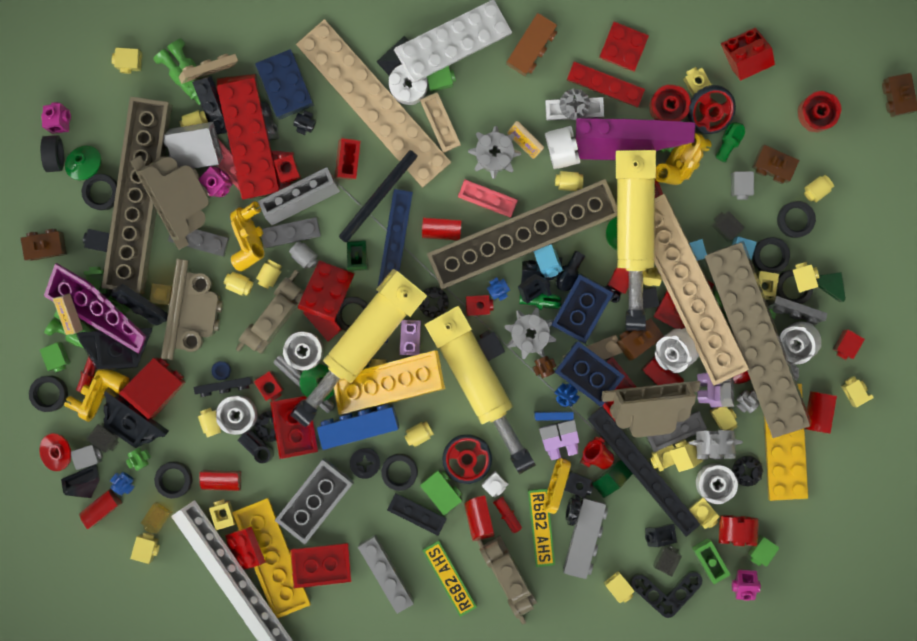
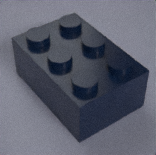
M291 49L255 63L275 115L279 120L314 106Z
M580 273L554 319L552 326L586 344L614 291Z
M579 341L575 342L554 370L556 374L600 407L605 403L602 401V392L615 390L625 377Z

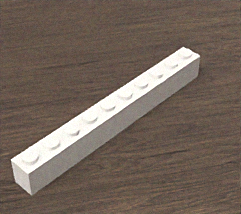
M192 501L172 515V519L258 641H293L196 501Z

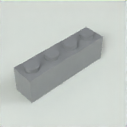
M326 167L258 201L265 218L271 225H274L339 193L340 190L333 175Z
M582 497L579 516L574 526L563 567L565 574L586 579L587 575H591L593 564L591 563L592 556H596L598 545H596L597 537L601 538L603 532L601 522L602 519H606L608 508H605L606 504L604 502Z
M374 535L360 543L358 549L395 612L398 614L413 605L414 599L378 537Z

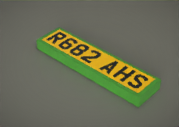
M547 488L528 490L536 567L555 565L550 513L543 510Z
M438 540L422 549L459 616L461 617L477 608L440 541Z

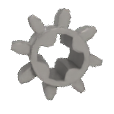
M744 390L736 398L739 402L736 406L744 413L746 411L752 413L760 405L757 401L756 392L754 390L750 392Z

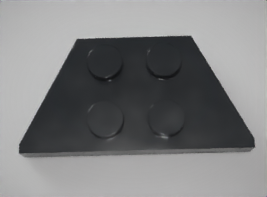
M152 328L140 329L146 335L140 353L133 351L102 331L78 332L76 337L97 371L129 369L138 367L152 333Z
M109 387L104 392V396H106L104 427L132 447L137 448L144 443L154 441L158 437L163 438L169 432L168 429L154 419L145 417L131 403Z

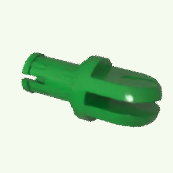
M733 122L727 127L721 138L723 143L715 155L716 159L726 163L733 148L739 147L746 132L742 123Z
M542 293L527 304L522 300L520 294L519 304L535 305L539 310H542V308L558 309L561 306V303L558 302L562 300L558 295L552 294L548 297Z

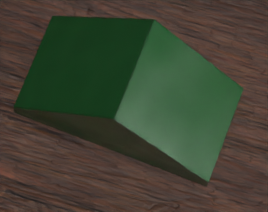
M366 240L347 242V270L349 272L368 270Z
M842 272L819 275L820 278L816 279L818 287L836 301L844 302L846 297Z
M619 459L591 484L605 498L620 489L632 476V472Z

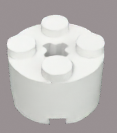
M399 65L392 71L389 77L391 94L402 104H417L427 93V77L411 83V88L408 86L404 87L406 81H412L403 65Z
M571 126L545 133L554 169L580 163L578 152L575 153L578 150L576 139H571V137H574Z
M810 322L793 323L783 330L779 336L788 361L793 364H803L809 361L821 348L820 333Z
M686 328L672 330L656 344L655 357L657 362L663 369H669L673 373L684 371L699 357L695 343L689 336Z
M310 332L292 334L286 340L283 348L285 361L297 370H308L320 363L324 354L321 340ZM302 345L308 349L306 356L299 353Z
M235 395L224 399L219 404L216 413L219 427L224 432L234 435L242 434L251 429L258 417L257 408L253 401L242 395ZM233 411H239L241 413L239 415L240 418L235 419L233 417L235 415Z
M713 463L703 466L698 472L696 488L698 493L707 501L714 504H723L735 496L738 481L729 468ZM718 480L720 482V485H717L715 488L713 482H716Z

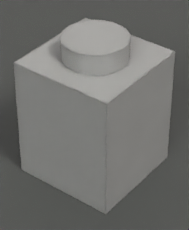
M754 172L731 173V196H737V200H748V196L754 195Z
M93 444L72 451L71 456L75 469L79 470L102 462L103 452L97 444Z

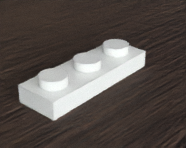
M603 97L589 98L590 109L583 118H604ZM573 99V102L567 105L573 106L576 112L577 106L583 103ZM560 100L545 101L546 120L569 119L560 110Z

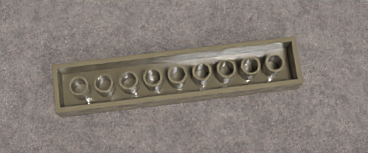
M130 97L102 288L113 290L124 284L139 294H145L157 210L130 161L141 156L147 166L157 158L165 157L164 135L169 130L173 106L169 102Z
M604 179L429 252L427 256L443 290L547 245L616 218L617 205L607 181Z
M744 241L706 254L707 264L735 339L750 368L747 371L772 438L809 427L811 425L809 414Z

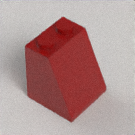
M157 357L153 358L119 393L148 419L156 417L186 383L183 380L184 376L177 370L173 372L168 367L170 364L161 357L160 359Z

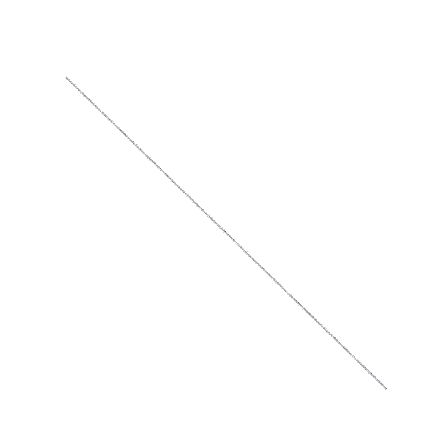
M340 186L352 199H354L342 186ZM370 214V216H371L381 227H383V226ZM415 258L427 271H429L417 258ZM509 348L526 366H528L511 348ZM537 375L550 389H552L539 375ZM582 418L596 433H598L584 418Z

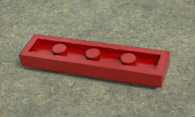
M573 62L567 77L569 82L638 108L645 91L644 88L577 62Z

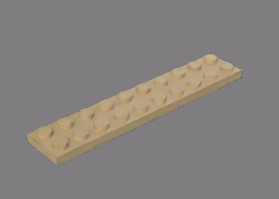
M325 19L296 44L399 162L409 150L414 151L418 155L407 171L422 188L451 164V161Z
M666 194L655 198V265L689 336L695 343L696 350L711 382L715 386L750 368Z

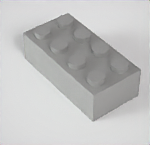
M324 458L275 521L303 544H306L354 481Z

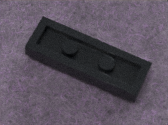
M207 76L194 80L192 83L207 121L214 123L217 135L227 133L219 94L212 77Z
M122 284L112 290L110 296L115 298L120 304H124L132 309L134 313L147 319L149 323L158 326L167 321V312L126 285Z
M253 376L193 388L195 395L200 394V397L211 396L212 391L219 390V394L231 392L230 388L238 387V390L249 389V385L254 384Z
M395 493L387 511L439 536L447 520L446 517L398 493Z

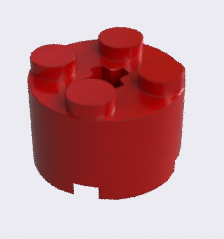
M664 85L655 92L650 100L649 109L651 116L654 120L681 122L689 112L690 97L687 91L680 86ZM672 102L674 104L672 108L666 107L668 103Z
M826 91L812 93L798 107L800 123L809 132H823L833 127L838 122L841 114L840 101L835 95ZM817 110H822L823 113L817 114Z
M720 515L718 543L730 544L731 541L734 546H745V543L748 546H757L759 519L747 516Z

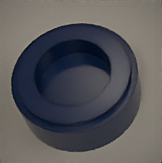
M225 361L216 362L211 370L213 377L217 380L229 378L232 371L231 366Z

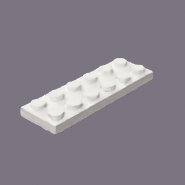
M491 0L395 47L394 51L412 83H415L511 35L512 31L496 2Z

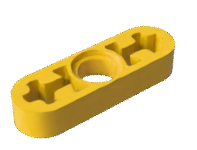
M559 458L555 463L543 504V510L555 514L559 508L571 467L569 460Z

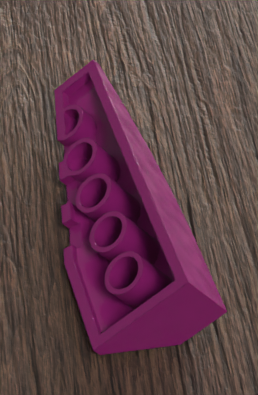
M576 118L577 152L580 160H616V151H659L695 143L696 123Z
M55 263L44 297L54 302L53 298L70 293L80 319L133 351L140 353L146 335L90 282L62 265Z

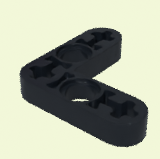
M690 571L667 596L642 574L632 576L630 584L662 616L671 618L701 587L703 580L699 573ZM691 576H697L696 580L698 582L697 584L692 583L689 586V588L692 589L689 592L687 588L683 586V584L685 583L686 585H688L691 582L689 578ZM644 579L642 583L646 587L650 584L651 587L647 588L646 591L641 586L635 587V580ZM679 589H683L686 592L685 598L681 600L675 596L676 591ZM653 590L659 593V597L655 601H651L648 598L649 592ZM663 597L665 598L663 600V603H665L667 606H669L670 604L672 605L670 607L672 609L670 613L668 611L664 613V607L661 604H659L662 601Z

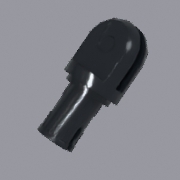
M574 251L568 265L562 266L563 271L559 272L555 281L559 290L569 291L572 289L579 276L578 269L586 257L585 255Z

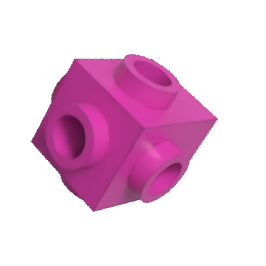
M59 102L43 106V113L41 115L42 128L51 134L69 132L70 110Z
M210 166L198 179L206 188L210 197H224L233 185L229 180L230 176L224 170Z
M738 570L735 580H732V591L735 592L736 599L745 601L755 600L757 593H760L761 584L758 581L757 571Z

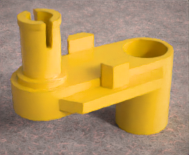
M695 133V143L674 147L667 161L656 166V180L671 185H679L684 180H689L694 170L700 166L699 162L704 155L703 151L710 150L706 147L712 146L711 141L704 139L701 134Z
M256 201L245 208L239 207L230 214L231 225L241 247V250L231 256V263L236 270L241 272L263 259L265 255L260 236L263 235L262 228L259 226L256 228L251 220V217L261 212V208H258L260 205Z
M114 370L97 371L90 387L84 385L81 390V394L85 395L83 402L69 396L66 399L69 403L65 402L64 406L78 412L79 418L90 422L95 417L103 401L106 389L109 387L119 394L129 383V378Z

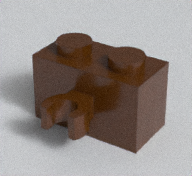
M907 73L886 78L882 84L883 93L887 95L886 109L891 117L917 112V99L912 74Z
M763 145L757 154L752 168L756 169L755 172L765 177L769 175L774 177L773 181L784 184V182L788 183L791 181L800 160Z
M57 229L45 230V234L39 235L38 232L26 233V237H21L25 261L67 255L64 234L57 231Z
M650 318L646 320V331H625L619 335L621 339L616 343L628 360L631 361L657 343L664 335Z

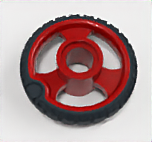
M709 85L703 87L690 100L689 112L687 114L689 122L696 123L695 129L701 133H718L725 129L734 118L736 110L735 99L722 86ZM720 93L727 100L720 104L715 99L710 98V94ZM698 102H701L699 105V111L703 115V117L699 121H697L695 117V109ZM724 113H726L725 117L721 122L714 126H710V121H719L723 117Z
M472 434L459 435L446 445L442 457L443 466L446 473L456 482L462 484L476 483L488 474L492 465V453L487 443L480 437ZM462 441L476 443L473 450L463 449L460 452L455 448V445ZM470 454L473 457V461L470 464L463 463V455ZM485 455L486 460L483 469L478 474H475L473 467L477 463V456ZM450 459H457L459 466L465 469L463 476L456 474L452 470L449 463Z

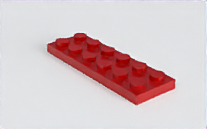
M256 78L218 85L217 90L242 200L280 191Z

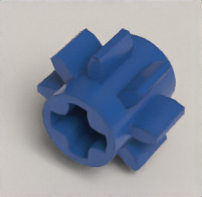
M496 277L489 281L491 286L487 287V290L493 300L498 298L502 301L508 297L506 293L510 289L504 278L498 280Z
M562 383L554 392L558 395L556 397L557 402L564 407L568 405L572 407L580 398L576 395L578 389L570 383L566 385Z
M125 472L121 474L116 473L110 480L113 483L111 489L121 496L124 493L128 494L135 487L131 484L134 479Z

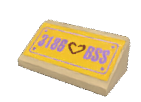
M516 121L507 132L508 135H515L513 140L532 159H535L544 150V146L519 121Z
M70 293L53 298L65 334H75L82 331L83 328Z

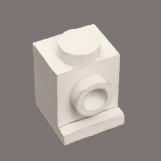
M496 471L482 483V487L492 497L499 496L506 489V486L509 485Z

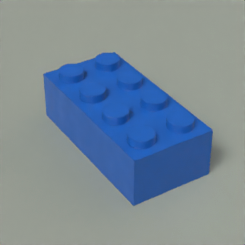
M389 404L378 406L377 410L371 411L370 408L361 410L356 416H352V413L339 417L340 420L334 421L333 418L320 422L321 425L317 427L322 449L325 450L396 431L400 427L394 405L389 406Z

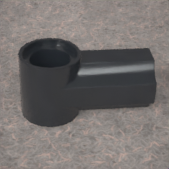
M251 429L244 432L237 440L254 456L258 463L270 462L274 457V450L267 446ZM262 449H265L268 452V457L266 460L260 457V451Z

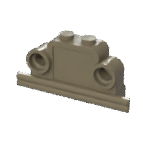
M141 156L131 160L130 163L178 250L189 245L185 236L203 226L205 214L201 210L208 205V192L199 183L197 171L189 166H178L177 162L170 157H159L147 166Z
M177 259L161 355V358L173 360L175 348L188 352L199 350L204 342L203 337H212L216 331H219L220 327L218 313L222 312L223 301H221L218 293L210 291L213 284L207 275L187 272L189 262L187 260Z
M295 270L289 279L286 277L274 292L276 296L255 324H250L239 338L240 344L236 348L238 352L242 350L245 344L260 354L265 351L296 310L305 290L293 282L300 272Z
M691 381L603 391L602 401H614L610 408L612 417L619 428L629 427L634 437L670 434L675 431L677 422H683L690 417L691 409L696 399L694 392L699 391L701 382Z
M501 535L484 544L482 540H477L480 553L487 566L491 567L498 579L517 619H520L522 625L526 624L523 615L533 610V605L537 604V601Z

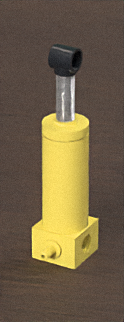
M656 150L616 151L617 268H626V271L630 273L629 309L626 311V331H646V311L643 309V271L646 268H655Z
M392 269L378 286L376 296L323 360L329 366V373L324 376L312 394L306 400H301L290 413V416L304 427H307L314 419L318 406L338 381L345 379L352 383L406 315L411 317L427 297L424 292L398 271Z
M457 306L426 323L425 326L437 348L442 352L480 423L484 424L488 421L495 423V427L511 453L510 459L519 475L536 466L529 451L525 447L523 448L505 416L507 414L506 411L510 410L513 405L473 335L472 329L460 307Z

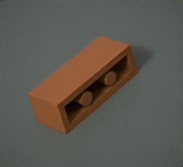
M537 13L507 60L506 65L525 77L528 73L532 74L537 66L535 61L538 56L542 58L548 49L545 45L548 41L552 42L558 32L555 31L557 25Z

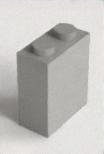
M213 122L172 128L164 135V144L169 149V157L173 158L178 166H189L193 169L218 165L223 159Z

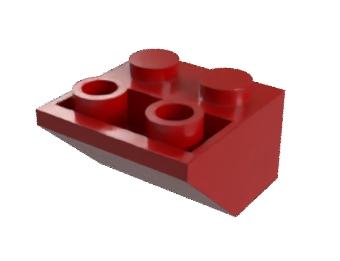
M756 27L721 43L732 71L740 81L775 65L772 47Z

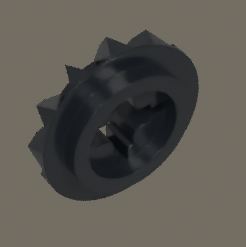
M437 287L425 289L423 292L427 297L419 305L421 312L432 318L443 315L449 305L447 294ZM428 295L433 299L440 296L437 302L439 309L435 306L427 308L430 303Z
M272 411L262 413L255 423L256 434L260 439L267 442L276 441L275 429H272L269 435L268 429L262 427V425L269 423L270 418L272 425H274Z
M359 449L350 458V469L359 478H371L379 471L380 459L378 454L372 449ZM364 455L367 461L373 462V464L367 466L366 472L363 465L357 464L363 461Z
M743 456L736 460L732 472L738 484L749 487L756 485L762 479L763 468L756 458ZM744 464L748 468H754L751 471L752 478L747 474L742 475L745 472Z
M573 495L569 499L566 508L565 519L567 524L571 526L576 524L580 512L581 499L578 495Z

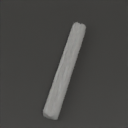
M281 355L274 360V364L300 387L301 373L288 365ZM329 399L322 401L319 405L326 413H329L334 408V404Z

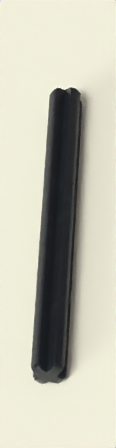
M409 150L340 233L339 238L346 243L350 240L416 160L418 155L414 151Z

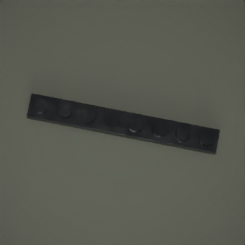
M600 407L587 418L685 537L701 525L603 407Z

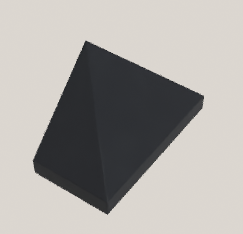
M405 36L376 61L389 76L396 67L402 65L394 49L409 41Z
M94 464L61 479L63 494L92 498L100 481L98 466Z

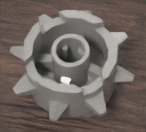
M494 126L493 131L486 135L477 132V147L468 150V153L476 156L478 163L475 171L485 169L491 173L492 179H495L497 173L504 169L512 173L514 171L511 165L512 159L521 155V152L513 147L512 141L515 135L510 134L506 136L503 133H499L497 126ZM493 148H497V151H500L496 157L489 153Z
M535 308L531 315H524L517 310V320L514 322V325H505V329L511 332L512 337L507 347H517L520 349L522 359H525L529 353L537 352L541 357L545 356L543 348L548 342H556V339L550 335L549 329L553 319L544 320L539 317L538 308ZM528 328L536 332L533 339L525 335Z
M731 430L698 431L696 440L689 442L690 445L696 446L697 459H708L709 456L712 460H722L723 456L724 459H735L736 445L743 443V441L735 439L734 431Z

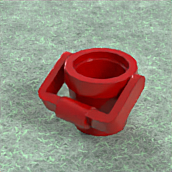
M594 437L585 446L580 463L587 467L595 465L601 469H608L613 464L614 454L603 444L605 442L604 439Z

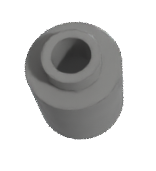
M300 241L294 244L289 251L292 254L291 257L304 269L308 267L311 269L318 262L316 259L318 255Z

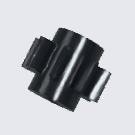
M304 110L303 114L298 113L296 115L293 126L297 127L296 131L298 133L306 135L307 132L312 133L316 119H313V113Z

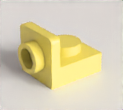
M657 267L646 268L643 271V284L647 286H660L662 279Z
M673 444L656 452H651L652 458H650L654 469L657 468L661 472L675 464L670 450L674 448Z
M703 497L688 509L705 529L707 527L710 529L718 523L717 519L720 516Z

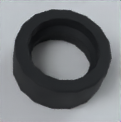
M43 136L40 144V153L45 172L62 171L64 168V148L60 136Z
M95 174L91 178L86 179L81 189L84 202L89 207L100 211L113 208L117 181L105 174ZM98 181L107 182L112 188V196L109 201L101 204L93 201L90 196L91 186Z
M793 201L784 205L777 216V225L780 231L791 238H799L809 234L816 223L813 208L802 201ZM793 208L802 209L807 215V224L800 231L791 230L785 223L786 214Z
M775 237L765 238L756 244L752 261L759 271L778 273L788 265L790 250L781 239ZM769 244L776 245L782 252L781 262L774 267L765 266L760 260L761 249Z
M792 270L783 272L778 278L776 296L799 304L808 301L813 293V289L804 291L803 295L797 299H791L784 294L783 283L787 278L794 276Z
M347 297L344 299L335 319L341 329L347 331L350 328V325L346 324L342 318L344 307L355 303L364 310L368 305L365 300L359 297Z
M42 376L36 379L29 389V400L32 406L42 412H52L62 408L68 398V388L65 382L55 376ZM44 383H53L59 389V399L52 405H45L38 398V389Z
M405 454L390 456L384 462L381 469V477L384 484L396 491H404L410 488L415 483L418 475L415 461ZM396 461L406 462L411 469L410 478L404 483H395L388 475L390 465Z
M174 461L164 464L157 470L154 482L157 491L162 496L173 499L179 498L189 491L193 478L190 469L184 463ZM169 469H178L184 475V485L178 491H170L163 485V475Z

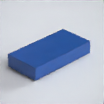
M534 412V419L573 420L574 412Z

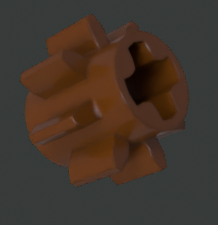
M546 355L534 361L536 366L532 368L536 376L540 374L543 379L555 373L553 368L557 367L553 358L549 360Z

